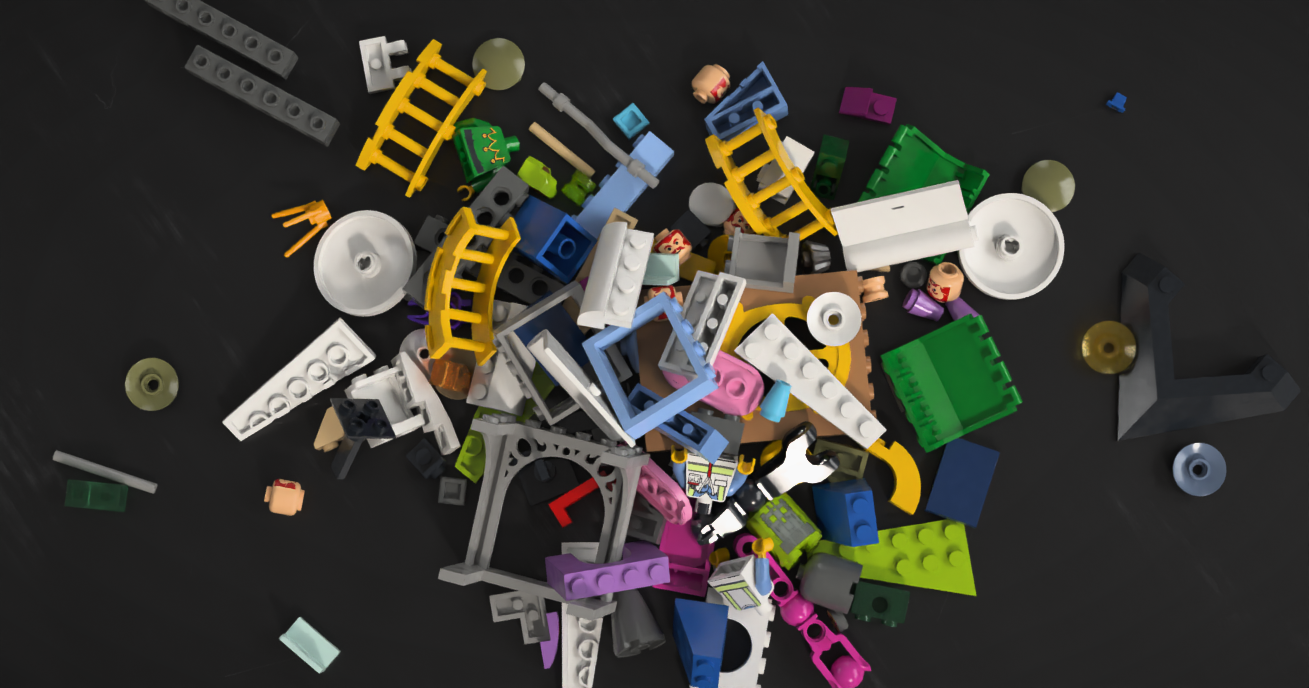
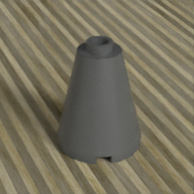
M637 588L613 592L612 600L617 601L615 612L611 613L613 652L615 656L621 658L637 655L643 649L649 647V650H652L666 642L663 631Z

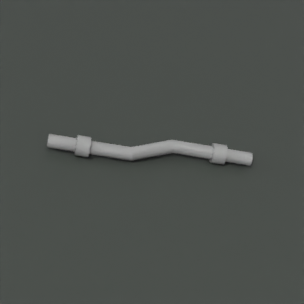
M545 82L541 84L538 90L553 102L552 105L560 112H566L583 126L607 152L627 167V171L635 178L639 177L652 189L658 185L659 180L645 169V165L638 159L634 160L615 145L591 119L570 103V99L563 93L559 94Z

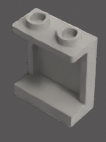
M735 227L734 236L729 235L727 251H731L732 256L731 260H726L724 273L745 278L747 283L745 288L793 293L800 233L789 232V238L744 234L741 233V227Z

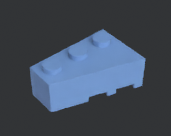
M763 61L747 79L745 78L739 84L740 86L730 96H727L704 119L706 130L710 136L714 134L722 141H729L756 125L758 121L754 109L757 107L765 114H771L775 121L788 115L787 103Z

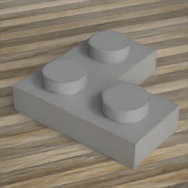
M522 591L489 596L494 622L520 618L524 644L550 640L544 597Z

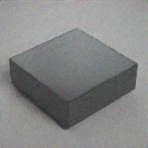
M441 476L438 503L465 506L468 479Z

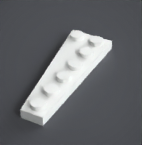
M773 313L734 350L737 355L760 372H763L774 382L782 380L789 383L792 395L865 449H868L886 431L879 421Z
M340 317L231 412L222 423L242 441L270 424L276 418L285 415L297 405L311 399L315 394L329 388L338 380L370 363L376 358V354Z
M599 542L562 543V554L571 553L581 562L595 564ZM562 603V688H592L603 617L591 621L566 614L568 604Z

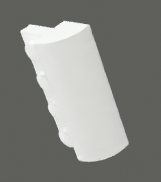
M612 222L602 228L577 325L604 329L605 324L625 328L632 327L654 240V233L627 229V222Z
M698 270L683 304V311L680 313L683 319L686 318L695 331L692 334L694 340H698L704 348L706 355L703 358L706 364L709 362L713 366L746 287L745 278L722 272L719 275ZM673 329L658 366L660 370L684 376L687 381L691 382L698 375Z
M494 300L492 311L493 330L517 316L528 306ZM514 331L505 336L532 379L536 360ZM497 350L483 366H478L476 362L466 403L522 416L527 399L519 387L523 382L519 375L514 377L508 369L506 362L510 360L505 352L500 354Z

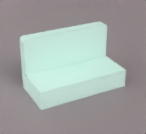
M650 253L642 285L668 286L680 280L679 254Z
M299 617L289 630L279 637L285 645L318 673L324 672L341 652L302 617Z

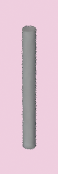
M58 450L55 451L53 456L54 461L152 494L155 493L157 488L156 483Z

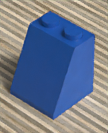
M529 195L514 217L521 240L515 245L513 250L567 284L598 241L567 213Z
M865 478L812 485L817 527L821 531V539L850 547L879 543L873 493Z
M675 598L672 635L690 686L718 688L729 606Z

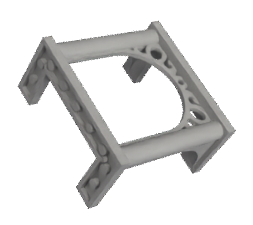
M508 413L483 414V418L473 419L471 430L481 432L485 440L486 463L483 483L466 560L462 563L440 568L438 579L462 586L485 581L568 604L566 614L591 621L615 612L617 601L612 600L613 593L566 601L547 582L489 567L504 497L512 478L521 468L534 460L543 457H562L584 467L597 482L603 496L605 517L595 564L621 561L641 467L648 465L650 454L642 452L643 448L635 445L632 448L629 444L627 446H617V441H611L607 438H601V442L592 440V435L588 433L576 432L575 435L566 433L567 429L560 426L551 425L550 429L541 427L542 422L526 419L525 423L516 421L517 416ZM521 438L526 439L531 446V454L528 457L522 455L518 450L517 443ZM537 442L540 445L546 444V450H538ZM566 447L570 450L569 455L564 454ZM511 452L512 455L518 460V463L515 466L510 465L513 459L512 457H510ZM589 454L590 458L597 457L598 455L601 456L594 464L588 463L586 460ZM602 463L615 466L614 471L608 476H601L598 469ZM617 479L616 484H612L613 491H610L606 487L607 482Z

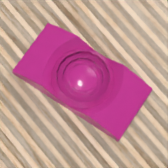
M687 496L692 508L693 518L697 513L694 511L696 498ZM692 518L683 525H679V523L675 525L666 521L659 550L668 556L670 582L653 585L652 587L705 597L711 567L709 556L714 551L715 542L702 546L698 544L690 532Z

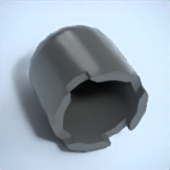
M814 553L809 557L806 565L800 563L796 579L800 580V593L809 602L838 613L847 614L854 597L849 592L852 583L858 584L863 565L828 553Z

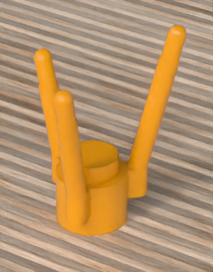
M315 200L306 205L283 210L271 215L272 218H278L305 211L304 214L284 222L283 226L288 227L305 219H309L311 225L317 223V226L284 253V257H289L321 229L328 226L326 221L332 219L323 200L318 202Z

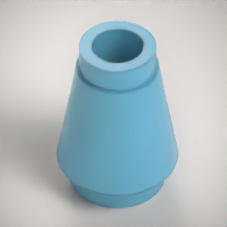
M776 380L761 403L759 414L768 420L780 422L781 417H785L791 385L785 381Z

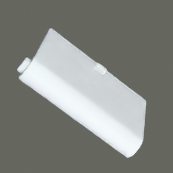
M958 180L831 208L843 247L847 271L857 270V272L972 248L975 247L974 241H979L976 225L970 226Z
M547 329L537 334L527 345L529 351L611 441H619L620 443L626 441L631 448L636 445L635 439L624 431L606 394Z

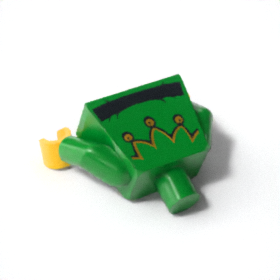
M474 117L455 122L453 125L456 127L455 131L449 139L454 141L467 183L472 182L471 186L462 185L458 188L457 192L465 188L469 191L468 197L462 199V201H470L474 197V192H482L498 171L511 161L509 153L519 151L520 147L516 136L504 138L499 126H492L489 122Z

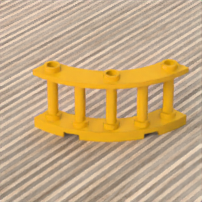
M434 39L416 59L419 62L418 66L413 72L407 71L375 123L378 128L373 138L367 139L355 165L365 171L371 163H378L410 182V185L405 195L409 198L416 190L421 191L428 180L425 175L443 141H448L455 131L454 123L475 95L479 96L486 86V82L483 81L487 73L485 69H482L475 78L465 74L441 59L439 51L442 44ZM430 68L433 70L436 68L467 86V89L458 98L428 80L425 74ZM421 87L453 106L444 123L410 103L408 98L415 88L419 89ZM399 112L409 114L438 132L428 149L395 130L393 123ZM390 138L423 158L416 173L382 154L383 151L380 148L385 139L388 140Z
M757 107L754 109L758 121L756 125L729 141H722L714 134L705 139L716 168L722 167L728 181L724 182L728 192L757 235L763 233L764 236L789 238V235H783L777 227L808 209L817 219L793 232L800 233V241L823 227L834 236L838 235L831 209H827L805 183V177L801 169L793 165L775 129L777 128V123L771 114H765ZM763 133L770 149L738 168L731 156L733 150ZM776 159L785 176L755 194L750 193L743 181L744 177ZM792 185L802 201L772 218L767 217L760 208V203Z
M462 207L445 231V234L448 236L443 247H437L431 264L424 310L429 311V325H425V336L430 358L440 359L452 347L474 351L477 365L483 366L497 352L492 342L494 339L492 311L497 282L509 254L521 240L513 217H509L499 229L476 224L472 209ZM474 235L494 238L486 253L465 249ZM460 259L482 263L477 282L454 278ZM451 288L474 292L472 312L449 308ZM450 319L470 322L472 340L452 337Z

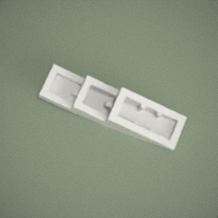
M400 352L391 360L393 367L398 366L400 369L395 375L406 410L416 408L418 415L422 414L425 424L422 425L424 433L434 431L441 455L452 453L460 447V443L446 410L421 370L405 352Z

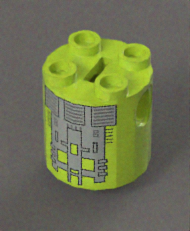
M786 492L772 501L767 498L766 504L759 511L749 513L746 528L757 539L770 537L773 540L774 547L769 553L781 567H785L787 570L793 568L800 561L799 557L804 551L808 554L820 544L819 540L822 538L820 529Z

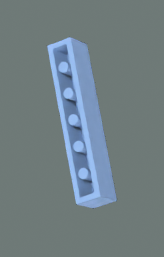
M649 131L646 136L641 134L632 145L635 149L629 155L634 160L638 159L645 165V169L656 177L674 156V151ZM619 161L615 165L618 168L612 176L607 174L600 182V191L595 196L589 195L582 204L584 210L578 217L575 214L571 217L596 239L614 207L626 213L649 186L639 177L635 178L627 171V167Z

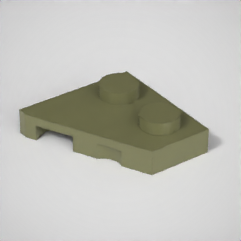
M817 438L813 455L825 450H831L840 458L839 467L826 477L831 483L862 479L869 451Z

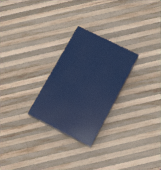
M549 290L539 299L533 302L530 306L524 309L522 312L529 309L538 302L542 301L543 299L547 298L548 296L552 295L553 293ZM561 303L556 304L514 330V333L527 348L528 343L537 334L547 329L580 367H583L590 361L582 345L588 339ZM530 352V354L534 357V359L537 361V363L540 365L543 371L547 374V376L550 378L553 384L556 387L560 385L558 381Z
M960 438L946 443L924 511L976 528L1000 452Z

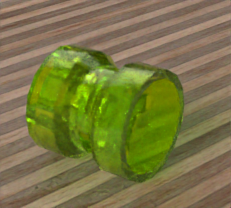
M576 170L572 175V180L568 184H564L560 191L580 207L585 201V196L588 193H592L597 186L586 175Z

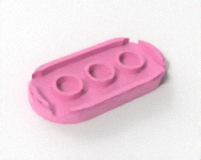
M719 350L713 364V368L716 371L714 379L719 388L699 401L728 415H747L753 412L763 399V379L753 366ZM663 371L667 382L677 390L690 382L684 376Z
M623 441L617 446H627L628 443ZM649 457L648 465L641 467L636 491L667 521L675 525L678 523L679 525L685 524L692 518V508L686 494Z

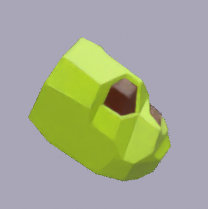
M529 156L517 176L538 194L548 199L554 198L557 193V181L551 176V170L542 162Z

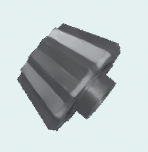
M812 241L803 242L799 254V264L804 269V274H820L829 269L831 257L830 251L825 244Z

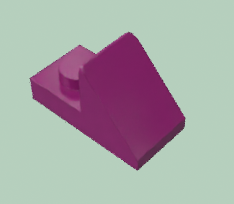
M845 87L839 113L890 125L897 98L873 93L872 88Z

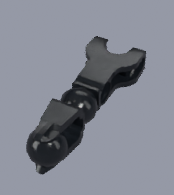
M804 421L788 431L783 437L780 452L752 474L754 479H746L744 484L732 496H726L724 502L712 501L710 514H695L691 520L690 532L700 546L714 543L719 538H723L744 527L747 524V518H749L747 512L754 513L759 511L766 504L767 498L772 501L800 482H821L839 467L840 458L831 450H825L816 455L806 454V449L817 437L816 428L811 422Z

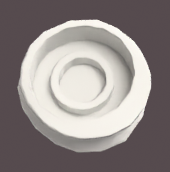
M701 184L692 191L689 197L690 211L706 226L722 227L723 222L736 209L735 202L727 188L720 184Z

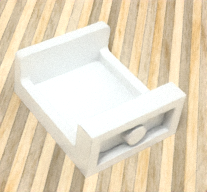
M388 365L373 371V376L367 378L366 374L352 379V385L344 391L348 399H379L397 438L418 429L425 424L422 414L414 416L411 409L406 410L395 374L400 371L399 367L396 366L389 369ZM367 439L371 448L392 440Z

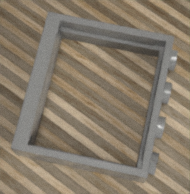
M575 280L492 330L496 337L492 340L500 354L505 352L510 360L506 362L508 369L514 377L519 375L523 384L519 385L527 399L532 397L537 405L533 408L535 414L540 421L546 420L550 426L576 411L580 406L572 397H569L549 409L505 335L569 296H572L580 309L585 292ZM590 327L594 335L603 330ZM615 344L604 350L614 367V372L620 383L633 375ZM598 379L597 381H595V383L605 393V390L600 380Z

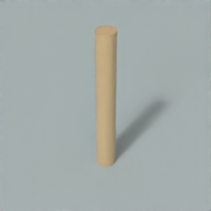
M534 122L529 127V131L588 179L595 174L596 171L539 124Z

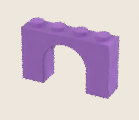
M642 540L625 543L622 552L623 560L613 563H585L578 560L571 553L545 557L547 583L566 601L669 583L668 556L652 543Z

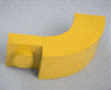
M880 438L868 449L859 445L864 450L869 451V453L884 461L891 469L894 477V489L888 502L913 515L920 499L921 481L918 468L908 451L896 441H893L887 449L884 447L886 442Z

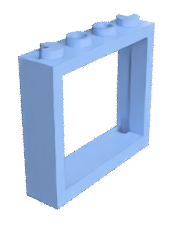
M664 291L636 309L631 328L610 325L582 343L624 431L635 440L719 388L714 379L716 371L709 362L706 364L703 358L706 355L704 348L698 340H694L692 334L695 331L686 318L683 319L680 313L683 311L682 306L678 303L676 297L671 298ZM665 312L698 377L636 416L604 350Z

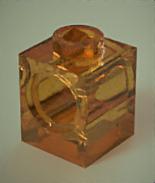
M435 359L429 384L462 393L463 388L468 389L472 373L467 372L468 366L443 359Z

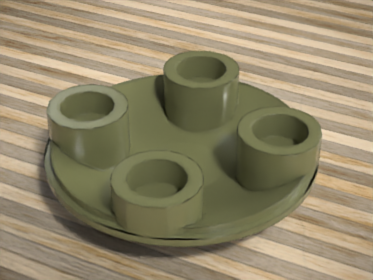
M495 38L484 42L478 47L473 57L472 67L475 77L482 69L487 71L483 80L486 82L485 88L505 90L521 80L525 68V60L516 44L507 39Z
M1043 160L1035 163L1027 170L1022 181L1021 191L1023 195L1030 196L1044 204L1053 213L1063 209L1071 201L1075 191V182L1073 175L1066 166L1057 161Z

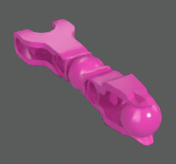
M749 533L737 535L733 541L734 552L739 558L753 554L758 558V554L754 553L753 549L749 553H743L742 551L743 545L746 542L753 543L757 538ZM766 552V558H769L771 581L774 585L779 581L787 584L785 594L778 596L775 595L774 591L770 594L771 597L778 601L777 605L780 607V614L783 620L789 625L795 626L797 630H801L802 636L812 650L810 653L811 661L827 679L832 688L857 687L863 680L864 671H871L870 665L859 655L842 633H833L817 618L818 615L814 612L813 603L804 599L796 588L793 589L789 578L769 552ZM813 623L819 624L820 634L816 637H809L807 634L809 625ZM839 641L850 655L837 658L829 671L819 656L823 651L829 650L832 643Z

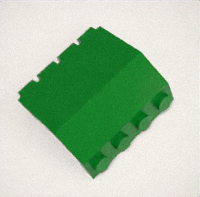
M900 124L891 140L895 146L889 145L879 162L882 169H875L866 186L869 193L863 192L858 202L958 180L968 215L990 174L984 169L965 164L945 153L916 127L906 124V126ZM946 253L921 258V260L939 265Z
M968 314L927 335L881 355L883 369L890 375L894 383V392L902 400L905 407V415L908 421L913 424L917 432L918 443L925 449L926 453L1017 411L1016 405L1023 402L1015 385L1009 388L1005 385V383L1012 381V378L1004 361L995 364L993 360L1001 355L992 336L985 340L982 337L983 334L989 332L982 315L973 318L972 314Z

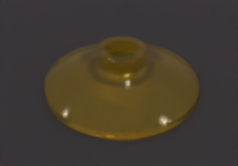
M1103 321L1095 324L1087 331L1082 342V353L1085 361L1092 369L1103 374L1121 372L1130 365L1136 352L1135 339L1130 330L1115 321ZM1106 343L1113 344V352L1106 353L1103 349Z

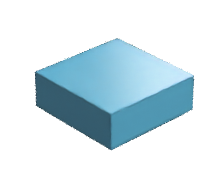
M631 103L613 118L615 124L628 140L649 125V121L634 103Z

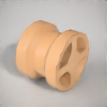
M884 276L863 280V303L889 297L888 291L884 289L883 285L885 282Z

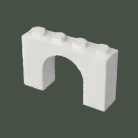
M708 587L705 602L729 606L728 619L741 623L747 629L751 639V650L747 660L737 669L720 671L718 688H761V685L757 684L758 674L764 673L766 658L761 657L763 647H769L771 632L766 630L768 621L774 620L776 605H773L772 610L764 616H760L754 608L739 611L714 588Z

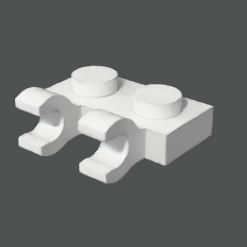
M382 36L359 41L367 88L370 94L396 89L394 81H401L407 71L412 72L409 66L394 69L391 66L390 56L408 54L407 43L404 40L387 43L386 37Z

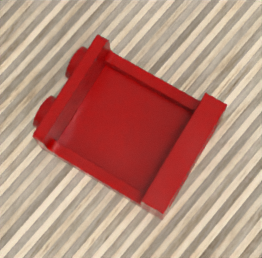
M605 471L599 473L601 476H608ZM593 477L548 504L562 528L573 523L566 508L599 488ZM616 479L607 482L606 485L610 491H613L612 484H616Z

